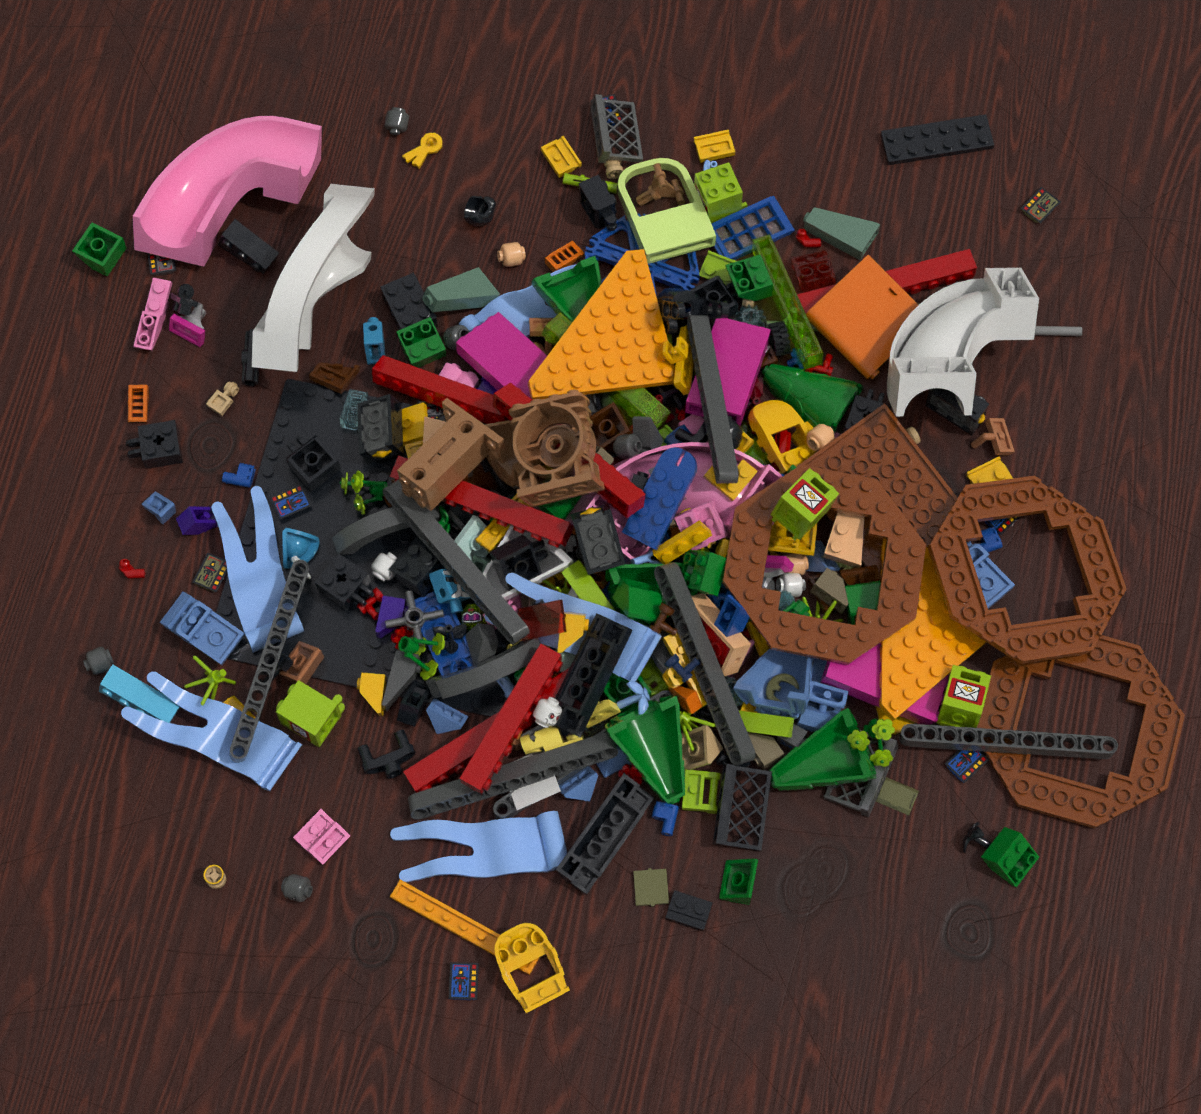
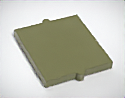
M648 868V870L633 871L636 906L651 905V907H654V905L669 904L666 869L652 870Z

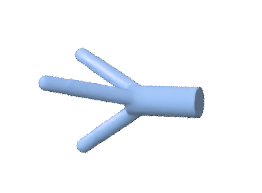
M653 548L647 554L631 559V564H643L646 562L652 564L662 563L651 559Z

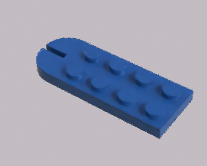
M674 447L662 453L643 489V492L646 494L644 507L629 517L622 533L655 550L658 549L697 472L696 459L690 452ZM681 456H684V457L682 458V460H681L679 466H677V463H678L680 457H681Z
M435 592L427 594L424 598L415 599L416 607L421 609L423 613L443 609L444 617L426 620L421 627L422 636L426 640L432 641L435 636L433 627H445L450 624L454 628L457 625H461L456 613H451L450 604H440L437 601ZM414 616L416 621L419 620V617ZM466 636L462 639H454L458 644V650L454 654L447 653L444 648L441 650L440 655H435V652L432 651L433 645H427L433 660L438 663L437 668L440 675L473 666Z

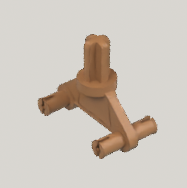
M654 164L655 174L652 185L648 187V191L637 196V203L642 206L653 199L657 201L661 197H676L677 204L683 205L685 203L683 198L684 192L682 187L679 186L678 180L673 179L671 184L665 180L666 174L662 171L661 164Z

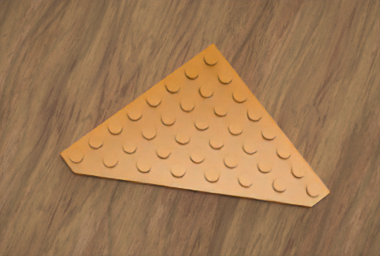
M644 249L626 251L528 381L531 399L543 400L549 398L550 395L567 394L570 390H578L587 395L674 384L675 366L670 364L663 355V343L668 341Z
M883 539L881 549V560L883 561L887 541L886 539ZM927 547L925 550L916 619L881 642V698L879 699V707L892 722L950 674L953 665L959 666L986 643V641L950 619Z

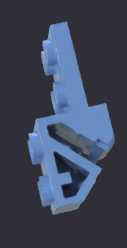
M971 541L967 542L987 608L989 609L1013 589L1015 584L988 558L989 553L980 544L974 543L972 545Z
M185 592L180 594L160 621L161 625L220 665L224 664L245 635L244 632L216 614L212 609Z
M814 658L812 663L809 702L804 714L799 715L797 726L811 732L819 730L837 715L841 708L845 707L848 695L846 690L820 683L827 660Z

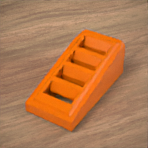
M571 241L546 256L545 264L552 272L572 265L584 255V252L574 241ZM573 248L577 253L574 254L570 249Z
M128 385V422H147L148 385ZM134 392H143V395H134ZM133 399H143V402H133ZM133 406H143V410H133ZM133 413H143V417H133Z
M682 686L673 689L668 688L673 696H677L679 706L688 713L694 714L702 707L696 690Z

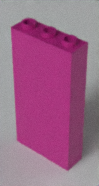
M497 312L495 315L488 317L485 322L474 327L471 332L460 337L456 342L457 354L497 391L511 382L531 398L528 381L547 355L501 313Z
M720 318L715 320L711 333L727 415L732 416L733 420L741 426L770 342L771 329L729 318ZM695 375L686 400L685 413L704 417Z
M881 643L855 659L849 665L827 661L820 683L846 690L848 695L879 707V699L881 698ZM949 674L900 716L923 725L936 723L939 716L938 708L943 701V692L946 689Z

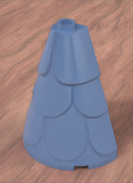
M769 648L736 682L734 691L746 705L750 703L756 707L754 711L758 713L797 719L800 714H804L809 702L814 658L775 651ZM785 673L792 675L797 680L799 689L786 682L779 683L782 689L780 692L775 691L774 695L782 702L767 699L766 686L774 676Z

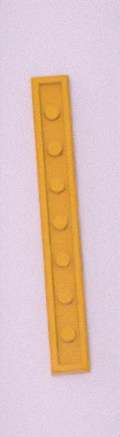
M399 880L390 895L391 899L495 956V943L500 934L408 883ZM539 958L518 969L530 975Z

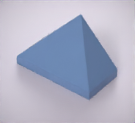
M821 540L815 541L814 556L806 555L809 563V568L806 571L824 572L826 568L839 571L840 568L835 561L823 558L826 547Z
M435 698L426 710L437 734L461 729L469 717Z
M618 746L616 757L597 763L604 778L622 770L625 764L631 765L626 755Z
M587 766L559 785L560 793L565 798L590 801L598 774L590 766Z

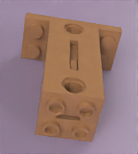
M448 398L442 402L446 423L397 470L399 482L402 485V492L407 497L414 498L420 507H426L430 511L487 455L492 460H498L502 464L508 460L504 438Z

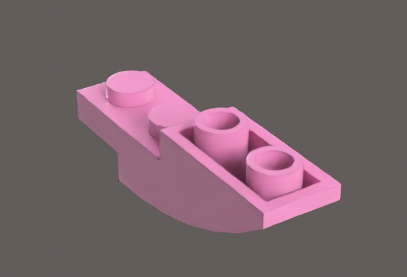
M153 278L145 311H142L133 347L153 350L170 303L168 299L172 287L171 281Z

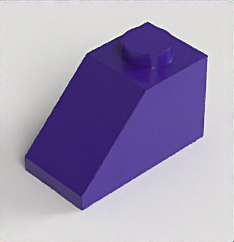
M189 506L176 518L182 535H198L218 527L211 507Z
M389 596L382 597L375 631L376 637L381 639L399 627L386 628L385 620L404 617L408 610L406 599Z

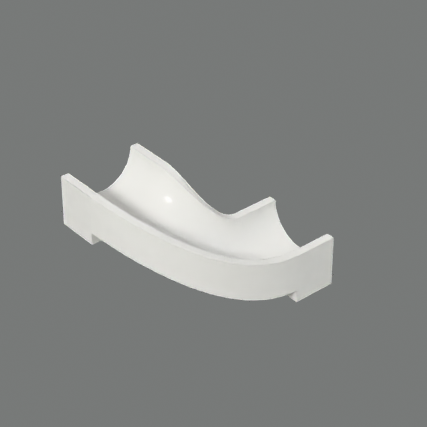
M330 184L324 193L323 212L304 235L287 261L274 287L268 309L253 330L252 367L292 372L298 371L299 349L311 348L312 313L316 302L330 290L361 274L371 260V252L362 250L354 245L348 238L347 233L373 199L375 188Z
M985 268L984 278L965 280L942 288L925 299L910 313L894 338L889 358L887 395L896 416H904L908 403L917 394L933 388H942L953 392L963 414L972 415L976 372L972 363L979 351L986 344L995 340H1034L1039 297L1022 268Z

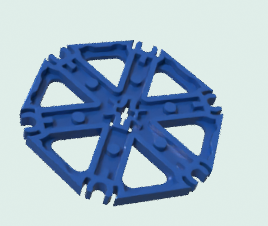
M625 215L617 220V228L614 231H609L606 227L591 237L589 245L593 246V248L586 246L585 259L595 256L597 261H603L615 266L626 251L640 250L628 219L627 221L625 219ZM619 230H624L627 233L630 250L605 242V240ZM695 251L686 253L689 260V271L664 263L671 258L648 264L655 293L654 280L677 289L691 290L695 288L691 283L698 284L700 279Z

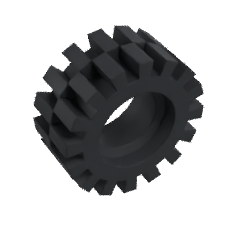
M784 321L768 324L767 329H771L770 345L776 357L790 354L789 334L787 333L788 330Z

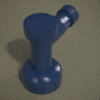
M674 654L664 663L667 668H673L681 676L683 683L693 676L690 672L696 665L700 664L699 660L695 657L692 662L683 668L679 664L677 654Z

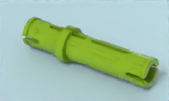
M565 173L563 184L579 187L581 182L574 180L583 182L590 178L582 174L578 176ZM605 181L608 186V192L617 194L618 183Z

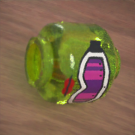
M468 604L461 612V624L467 625L468 632L477 623L486 624L483 616L484 613L477 604Z

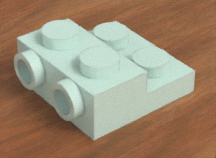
M474 515L454 540L471 561L473 556L486 557L489 553L476 543L475 539L487 526L478 516Z

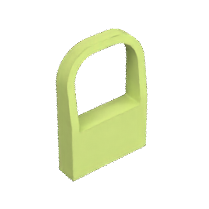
M656 158L631 165L621 173L618 179V196L639 249H644L648 264L715 246V231L689 172L681 163L668 158ZM660 163L661 169L671 171L679 177L690 203L639 217L625 185L629 179L636 175L654 171L653 165Z

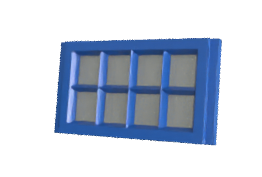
M774 196L765 198L711 223L716 234L714 249L717 254L732 260L739 259L795 232V229Z

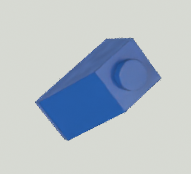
M729 594L714 625L728 637L743 632L749 620V615L743 606Z

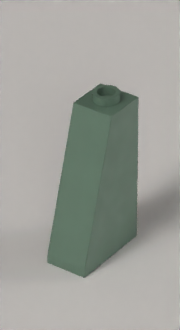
M815 207L810 213L807 212L803 219L804 229L807 232L858 260L862 259L878 235L880 224Z
M478 267L428 286L422 300L432 312L485 307L492 300L499 297L500 293Z

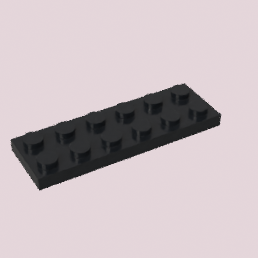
M986 114L883 130L880 133L888 165L994 148Z

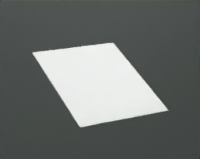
M542 749V752L532 753L518 760L545 752V750ZM554 775V777L515 790L511 796L516 810H519L561 792Z

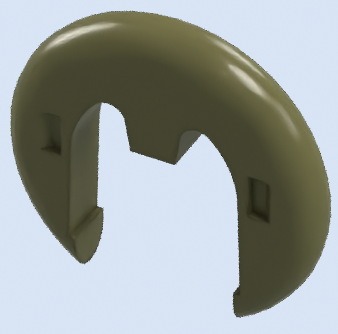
M785 673L774 676L766 686L767 699L782 702L774 695L775 691L780 692L782 689L779 683L786 682L799 689L797 680L792 675Z

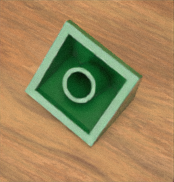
M758 859L726 860L719 899L750 905Z

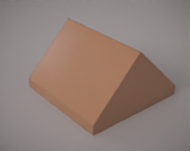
M299 641L289 655L293 660V665L287 672L282 670L279 675L294 684L298 680L306 684L323 660L324 655L319 648Z

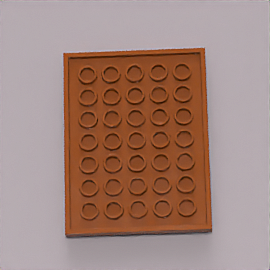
M885 403L801 463L802 465L877 479L925 542L927 548L957 499V496ZM828 510L826 515L834 525L838 511ZM864 517L862 563L865 566L877 565L879 581H881L883 562L881 560L883 539L868 536L870 518Z

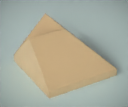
M707 725L692 729L691 732L688 731L694 747L693 751L690 750L684 733H681L682 760H684V768L686 770H693L711 764L723 749Z

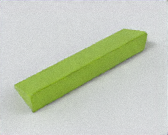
M580 560L561 572L580 599L615 610L591 575L587 574L586 568Z
M738 710L747 732L792 737L794 718Z

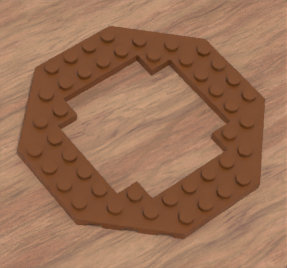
M801 464L735 507L722 583L731 592L734 599L743 606L749 615L750 622L758 633H761L771 650L849 665L855 659L867 653L916 619L926 544L877 479ZM809 468L818 473L825 482L832 485L839 493L829 510L869 517L868 536L887 540L877 609L872 610L858 607L854 625L779 611L781 592L762 588L773 517L770 514L781 496Z
M1036 476L965 485L928 546L950 619L1019 664L1091 653L1104 632L1109 619L1115 612L1121 597L1127 590L1104 521L1098 516L1094 517L1086 512L1087 509L1075 501L1071 502L1064 498V494L1052 486L1049 488L1040 482L1041 479ZM1043 513L1049 530L1067 529L1089 595L1078 596L1073 599L1077 612L1075 616L1011 625L1006 607L988 610L967 542L981 540L983 537L978 522Z
M1101 635L1094 650L1088 654L1019 664L1007 655L993 661L990 671L991 679L977 728L1017 730L1030 676L1034 675L1050 680L1054 662L1130 683L1126 702L1145 707L1129 775L1124 776L1109 771L1104 789L1028 768L1031 754L984 751L1018 807L1095 829L1167 790L1185 715L1174 702V698L1166 685L1164 686L1158 677L1159 674L1151 662L1149 663L1145 657L1141 646ZM983 738L986 743H993L991 738ZM1003 739L1007 745L1013 744L1010 739Z

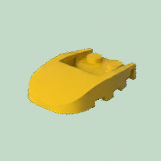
M769 400L756 405L749 412L750 427L752 432H756L758 437L756 442L760 448H764L770 463L775 462L780 469L779 473L786 474L791 465L797 467L816 453L807 445V433L810 430L799 414L788 403L779 400ZM795 426L798 433L802 435L804 440L803 446L781 454L772 435Z
M522 923L499 936L494 950L501 976L526 1013L570 991L563 976L565 974L558 954L548 941L545 933L538 926L531 923ZM546 954L556 974L519 992L510 972Z

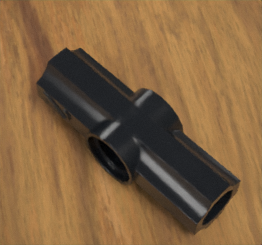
M254 329L246 331L245 347L242 350L241 357L243 366L242 384L248 387H254L259 382L260 368L252 367Z

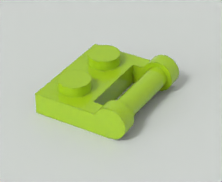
M685 769V796H683L682 810L701 811L711 814L717 813V790L721 774ZM705 779L710 780L708 804H702Z

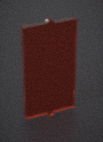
M563 600L518 609V615L526 623L530 631L522 641L567 632Z

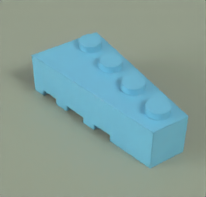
M113 664L100 683L99 692L118 701L125 707H131L168 723H171L180 708L164 694Z

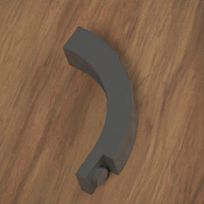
M438 504L432 511L427 510L437 521H440L439 506L443 507L447 512L445 504ZM391 507L352 523L338 532L332 539L337 554H354L371 541L389 533L410 528V526Z
M538 637L524 639L506 651L483 662L456 672L429 678L426 683L433 699L439 697L444 699L471 691L527 666L540 645Z

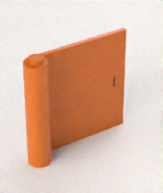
M867 255L822 297L804 317L866 379L869 377L874 379L880 373L878 368L890 357L892 343L898 330L918 304Z

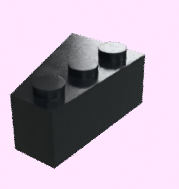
M236 219L233 220L221 235L217 245L251 266L256 272H261L262 274L267 271L279 254V252Z

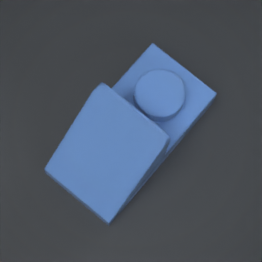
M156 491L142 503V506L154 514L161 524H164L176 513L175 504Z

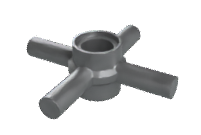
M407 591L405 595L408 610L404 617L385 620L386 628L406 625L410 630H413L415 638L423 639L421 627L424 622L444 617L443 609L423 613L415 605L413 591ZM417 616L419 620L411 621L410 618Z

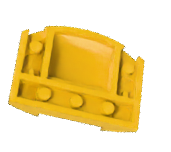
M776 521L771 528L768 550L814 556L817 523L801 540L797 538L795 541L792 539L794 535Z

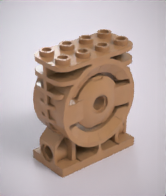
M570 390L567 394L550 395L549 398L543 400L534 399L527 404H514L509 409V414L513 417L510 421L511 426L514 428L512 432L513 450L517 460L524 468L518 477L520 489L517 490V496L530 507L605 490L604 482L600 480L599 466L593 461L596 452V439L591 428L593 422L589 418L592 415L591 410L588 408L590 400L578 390ZM557 424H568V425H571V426L575 427L579 432H578V433H575L571 428H569V427H567V426H565V425H557ZM561 443L560 447L555 450L556 445ZM543 462L546 466L552 468V470H547L543 468L540 464L536 466H533L532 464Z

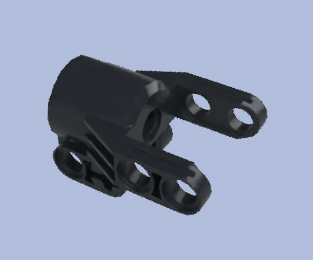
M670 287L662 290L657 296L666 335L677 333L678 319H680V328L686 326L688 315H708V317L716 319L727 318L729 315V305L726 301L699 298L693 291Z

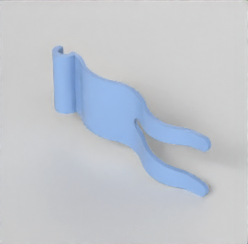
M575 265L561 268L551 273L550 275L553 276L564 271L570 270ZM529 286L522 290L500 295L488 303L476 315L470 314L463 318L458 325H464L471 332L474 327L481 325L488 317L499 312L526 337H529V318L559 317L550 306L545 304V301L539 296L533 286Z
M254 486L251 489L255 514L257 552L256 560L252 563L246 560L238 533L223 504L215 502L211 507L222 538L234 603L243 632L248 639L253 653L263 649L286 584L281 567L271 510L265 494L259 486ZM288 602L282 605L286 610L293 608V605ZM295 612L287 638L304 632L297 612ZM282 620L276 623L280 628L287 626V623ZM274 638L270 642L273 645L280 642V640Z
M509 573L506 576V582L516 590L536 601L543 599L544 605L560 614L562 612L586 614V619H589V627L597 613L632 629L633 631L613 673L625 678L629 682L637 681L662 637L661 634L610 608L541 586L516 573ZM485 615V620L488 621L489 623L493 624V623L489 620V618ZM522 619L530 631L524 638L538 637L541 644L558 649L560 626ZM587 631L564 651L576 655Z
M150 672L147 675V681L179 707L206 719L207 725L200 728L172 724L156 719L131 707H124L121 711V715L125 720L147 734L164 742L195 750L223 766L251 778L258 786L267 791H271L302 746L301 743L293 741L288 737L289 735L281 730L259 721L246 759L240 763L232 761L229 756L230 747L242 712L228 704L208 698L202 706L200 703L203 697L183 690L157 672ZM245 714L248 719H254V718L248 716L247 714ZM241 730L239 735L247 738L250 736V732L248 730ZM236 748L233 750V754L240 757L244 754V751L241 748Z
M558 811L544 812L537 817L504 818L482 823L428 820L394 828L390 833L394 841L439 839L469 846L474 850L471 856L437 858L402 870L399 873V878L406 883L438 875L491 878L516 873L550 872L558 867L567 854Z

